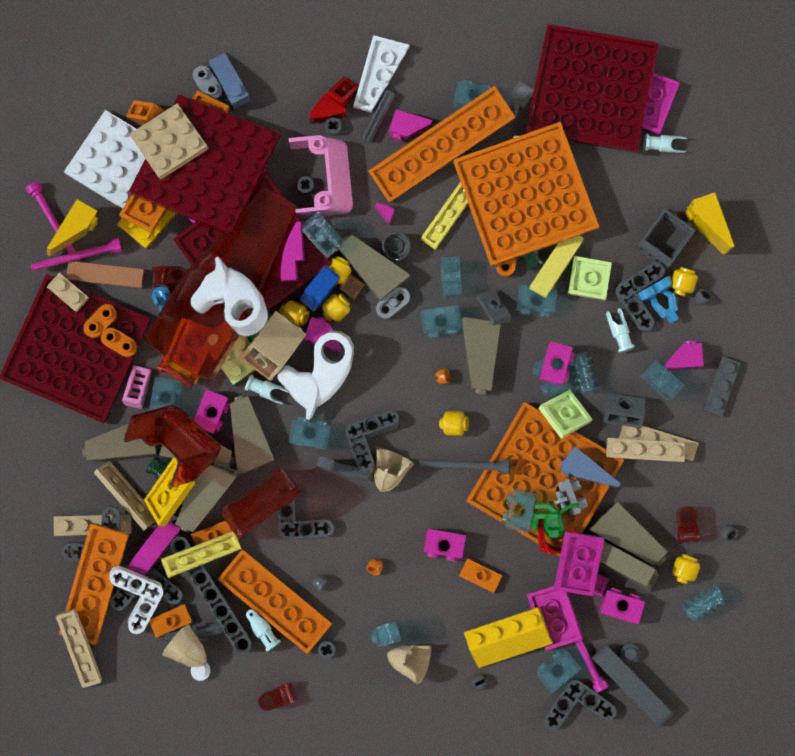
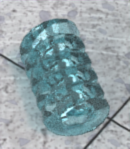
M590 351L575 354L573 358L574 363L569 366L570 369H576L571 374L578 377L573 382L580 384L575 388L576 391H582L580 394L600 389V386H594L598 379L592 378L596 371H590L594 364L588 363L593 358L586 356Z
M713 584V589L710 587L706 589L707 594L701 591L700 598L695 595L693 597L694 602L688 599L687 606L681 604L683 611L691 621L693 620L698 624V616L705 619L704 612L712 615L711 608L718 611L717 604L725 607L724 598L715 584Z

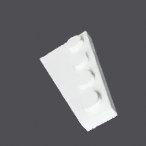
M373 35L353 105L354 108L368 112L373 111L410 45Z

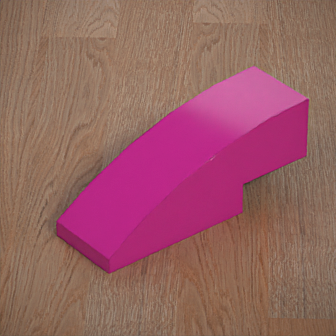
M300 221L295 223L284 248L281 263V281L283 283L298 282L297 263L305 262L303 224Z
M170 520L165 527L158 526L127 568L146 576L166 552L172 540L179 535L181 528Z

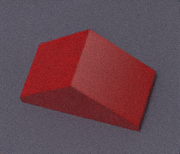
M343 77L328 90L327 96L346 108L359 86Z
M323 94L309 114L310 124L327 121L331 117L338 119L346 118V108Z

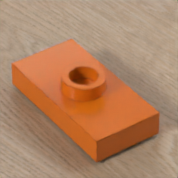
M228 520L192 533L191 536L196 546L232 532Z
M468 558L459 574L460 577L492 593L495 592L502 575Z
M186 604L149 620L156 638L193 622Z

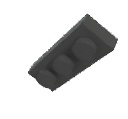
M724 356L721 357L703 411L719 417L723 416L740 362Z

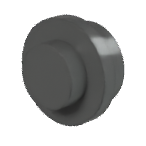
M626 644L621 648L620 656L624 662L632 664L638 661L640 651L637 646Z

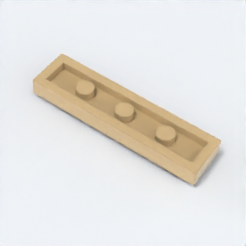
M622 426L619 439L685 443V460L691 462L694 460L698 442L645 426L641 428Z
M607 438L606 458L684 462L685 443Z
M110 461L95 470L94 474L143 530L156 523L143 498Z
M121 514V531L132 534V516L130 514ZM102 515L55 516L54 536L87 535L92 522L101 525ZM107 515L110 516V523H106V526L116 525V523L112 524V519L116 515Z
M76 608L57 614L56 619L82 688L101 683L102 677Z

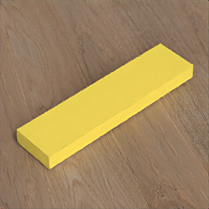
M461 182L420 238L422 242L435 251L468 205Z
M577 236L558 243L529 289L546 298L583 243L584 237Z
M235 531L165 557L161 561L168 578L242 548Z

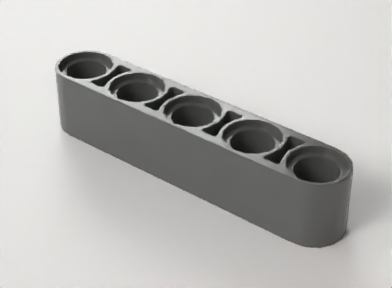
M606 644L592 657V660L659 728L673 715L671 710Z

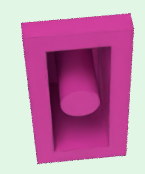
M395 110L389 129V136H392V139L396 141H408L431 129L432 120Z
M317 316V318L312 317L304 340L315 345L323 334L333 331L330 323H327L328 320ZM337 340L325 342V349L341 354L342 349Z
M695 340L685 341L662 366V371L698 369L703 367L702 343H696Z

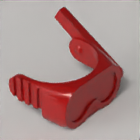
M540 519L538 525L539 550L544 551L545 554L561 553L562 547L555 548L546 542L542 519ZM573 527V532L577 533L576 527Z

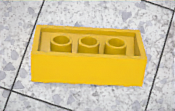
M540 606L464 632L469 650L478 668L553 644Z

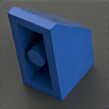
M325 265L306 288L300 301L315 312L327 300L340 276Z

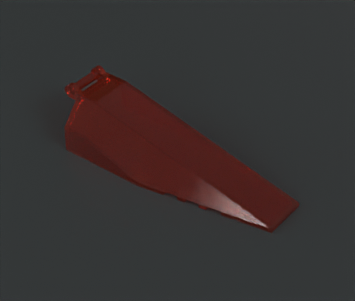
M263 188L246 206L233 234L230 235L223 232L211 244V247L186 271L145 334L147 343L164 356L157 367L159 372L167 373L184 383L185 387L189 389L192 388L197 377L214 380L237 341L239 334L225 320V303L212 306L206 313H199L192 307L191 298L201 286L206 275L215 270L216 257H219L227 268L236 270L246 276L261 293L297 208L296 205ZM253 308L243 311L239 321L247 319L252 314ZM169 361L191 372V375L187 377L168 366Z

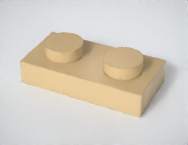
M58 273L47 286L48 289L76 312L89 299L88 296L61 273Z

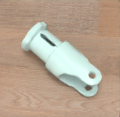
M645 134L643 148L644 151L655 149L660 152L685 153L686 151L672 149L671 142L676 138H687L672 135L655 137Z
M619 308L620 325L612 320L610 312H606L613 338L617 340L618 352L624 353L634 349L635 345L631 342L628 325L622 310Z
M252 374L244 389L246 391L252 390L259 393V396L285 405V403L275 399L271 391L273 389H280L288 392L286 388L267 380H259Z
M249 610L246 613L253 633L257 638L261 639L267 652L281 642L271 631L269 623L260 617L256 611Z

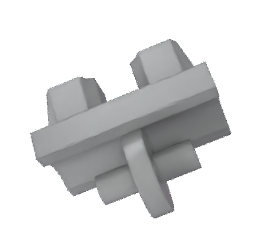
M568 479L557 483L560 491L555 492L558 500L553 501L554 505L560 504L561 509L570 504L579 503L578 508L572 507L567 510L569 516L580 513L582 509L588 506L584 497L579 499L575 497L574 492L581 490L579 480L569 481Z

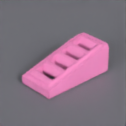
M133 365L122 399L124 405L142 409L152 369ZM136 373L145 375V378L137 377ZM134 381L143 383V385L134 384ZM132 389L140 390V393L133 392Z

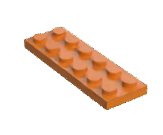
M93 522L88 530L65 611L76 608L89 644L97 645L114 589V585L110 582L109 573L113 567L121 565L129 533Z
M243 549L217 579L306 654L310 652L332 625L328 619Z

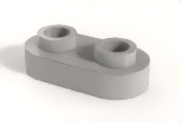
M206 66L197 67L193 71V79L201 92L216 100L220 99L222 88L210 69ZM204 72L205 76L199 77V74ZM215 88V91L210 93L209 89Z
M398 287L378 302L376 306L377 315L382 319L393 317L409 303L410 294L408 290ZM403 295L404 299L402 301H398L397 296ZM383 307H388L389 312L384 313L382 311Z

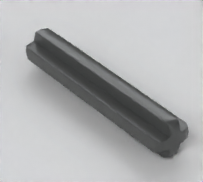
M385 91L363 135V140L372 142L395 97L393 92Z
M219 623L192 628L198 638L217 635L223 632ZM179 631L165 634L167 645Z

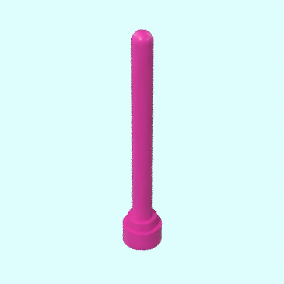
M39 181L31 183L25 188L29 196L36 198L53 229L57 232L60 224L42 195L43 188ZM72 244L65 247L68 254L76 252Z
M119 237L111 239L105 245L33 263L31 269L35 271L109 251L115 254L120 253L122 248Z
M575 641L594 679L592 682L595 692L597 693L608 688L610 685L607 679L600 676L583 641Z

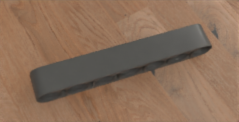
M176 537L171 542V549L174 554L181 552L176 548L179 540L185 542L184 550L193 547L185 537ZM203 564L186 571L234 649L239 653L250 651L253 646L250 635L206 566ZM201 572L206 575V581L203 584L197 581V575ZM210 589H214L217 593V597L214 600H210L207 597ZM221 605L227 608V614L224 617L220 616L217 612ZM230 622L237 624L238 630L236 633H231L228 630ZM240 639L248 641L247 649L243 650L239 647L238 642Z

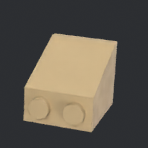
M275 311L240 358L271 381L283 368L306 334L300 327L288 321L284 315Z

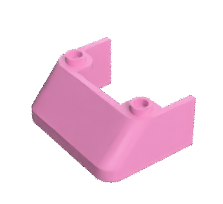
M320 135L289 138L291 150L309 148L315 155L325 154L328 191H321L315 195L314 207L296 209L298 218L305 219L350 213L353 208L346 143L339 139Z

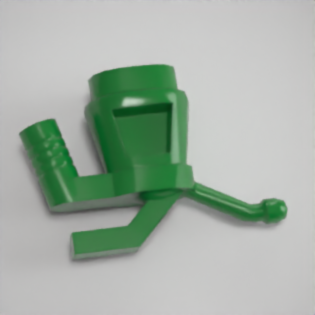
M549 502L535 503V509L547 508L548 510L533 512L530 528L537 530L539 520L545 518L544 531L546 536L550 538L563 536L565 526L562 520V513L572 507L578 508L579 503L570 504L562 510L555 508Z

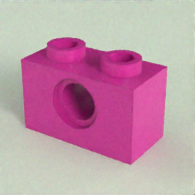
M550 341L538 381L560 387L563 385V382L567 383L570 373L567 371L568 364H572L575 354L572 353L573 347ZM554 360L561 361L562 368L555 369L552 362Z
M206 390L192 426L216 435L217 431L220 432L224 421L221 420L223 415L227 414L230 409L229 399ZM211 408H216L218 412L214 418L208 417V411Z
M427 529L423 552L427 553V557L438 558L439 555L446 556V560L457 562L458 558L462 559L466 535ZM446 540L449 542L450 548L448 551H441L439 549L440 541Z
M611 588L610 591L605 590L599 613L639 625L645 604L644 601L640 600L641 597L634 594H629V597L621 595L622 591ZM620 600H625L627 603V608L624 611L618 609L617 604Z

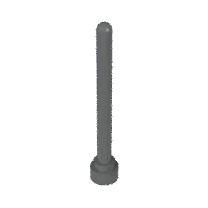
M502 459L498 462L419 460L418 466L426 468L497 470L501 474L509 475L511 462L510 459Z

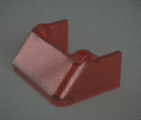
M174 405L132 415L123 440L127 443L141 438L148 446L164 445L179 460L170 483L172 488L197 480L218 457L221 446L180 407Z
M279 467L271 473L272 477L252 492L235 504L230 502L223 507L224 512L222 516L237 539H245L244 535L298 496L303 497L305 495L286 468L281 470Z

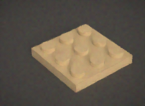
M175 104L129 134L160 180L208 150L207 145L178 104Z

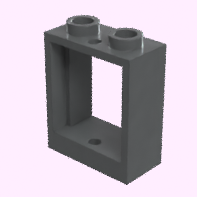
M664 208L636 249L654 262L661 263L667 270L696 230L693 229V225L690 222L679 219L677 213L673 210ZM662 219L686 235L670 257L647 242Z

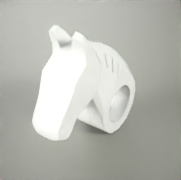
M216 257L215 270L206 275L201 286L191 298L192 307L199 313H206L212 306L225 303V320L237 334L250 336L258 333L265 326L268 319L266 305L261 293L246 276L236 270L227 268L223 261ZM253 308L252 314L247 319L239 321L243 311Z
M330 331L318 339L314 347L313 372H300L289 365L284 366L278 372L280 383L288 390L295 401L306 409L305 419L310 420L317 407L330 399L339 390L351 370L354 345L350 337L342 331ZM337 340L344 346L345 355L342 360L332 361L325 356L324 345L326 341Z

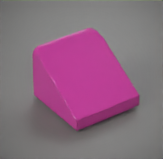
M377 202L375 205L377 212L390 225L394 215V208Z

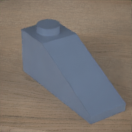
M225 53L208 61L234 110L251 102L244 85Z
M574 447L559 465L562 468L560 471L568 478L572 476L576 479L615 488L621 484L577 447Z

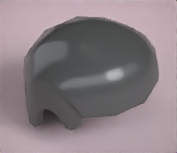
M389 233L382 241V250L385 256L391 260H402L410 253V240L403 233Z

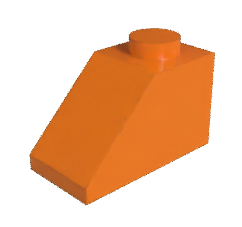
M134 100L126 117L144 125L165 110L154 103Z

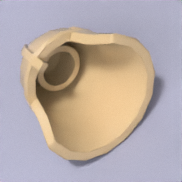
M377 448L374 478L379 491H390L399 485L414 463L398 453Z
M186 624L170 641L162 656L189 667L205 666L206 653L204 647L190 625Z
M403 645L387 653L388 661L395 670L412 680L416 685H419L428 670L431 647L430 645Z

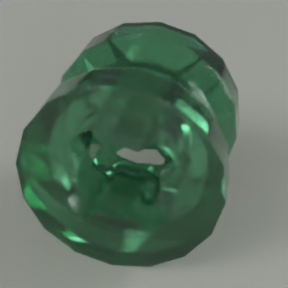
M539 250L522 256L523 261L526 262L527 271L544 265V261L540 259Z
M155 456L148 465L146 472L155 475V478L159 479L169 464L161 462L160 458Z

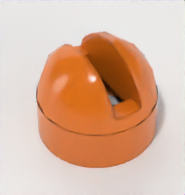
M447 368L436 372L435 376L438 377L436 382L439 384L451 382V374Z
M371 559L367 564L366 570L373 575H380L383 564L381 560Z

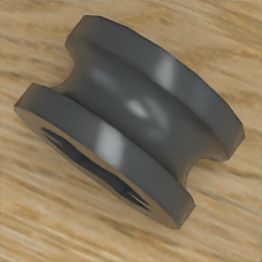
M331 117L325 122L327 134L331 136L340 134L342 124L338 118ZM332 123L334 125L337 123V130H330L329 124Z
M308 176L301 177L297 182V187L302 194H310L315 188L313 180ZM305 181L307 183L309 181L310 188L303 190L302 182Z
M324 641L319 645L318 653L322 658L329 659L335 655L336 646L331 641ZM330 645L332 653L324 655L322 647Z

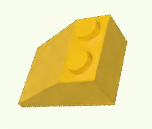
M712 193L693 199L686 210L687 219L692 221L693 226L723 255L727 254L734 247V243L716 194Z
M77 199L48 245L47 255L51 257L85 236L89 230L93 231L98 223L97 211Z

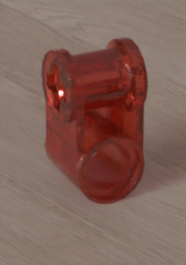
M181 266L152 267L154 272L152 287L183 286L189 281V273ZM178 272L184 273L181 280L175 279Z
M680 507L676 512L679 544H683L686 541L700 542L696 511L692 507ZM686 509L691 514L688 520L682 518V513Z
M291 682L261 694L258 700L259 707L262 710L269 711L296 702L297 698H294L290 687L292 685ZM264 696L272 698L273 704L266 707L262 704Z

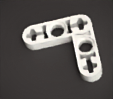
M115 566L109 573L110 582L117 587L140 596L128 619V629L130 632L140 634L145 630L162 598V585L156 580L127 568ZM122 573L123 578L115 579V575ZM134 579H139L142 585L135 588L131 586V582ZM156 587L158 592L151 594V590ZM148 603L151 608L144 612L140 609V606ZM140 615V625L134 627L133 623L138 621Z

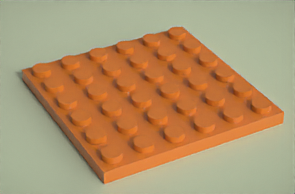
M561 122L453 160L491 267L599 229L596 216Z
M523 402L489 461L498 462L502 459H510V474H501L497 470H484L466 502L539 544L538 529L532 530L530 528L532 515L535 511H546L548 509H535V503L549 502L555 508L562 510L560 504H553V501L558 500L555 492L560 491L557 483L568 479L569 481L579 480L581 490L574 492L576 499L584 497L588 506L582 509L580 513L569 516L568 511L562 513V520L565 526L564 535L565 531L573 532V527H576L577 533L582 534L609 486L576 479L572 476L568 478L560 471L562 469L559 466L560 463L574 447H577L614 478L624 460L606 458V449L575 431L561 439L541 411ZM545 518L542 519L543 529H544ZM545 532V540L550 546L561 548L564 535L550 538L546 536Z

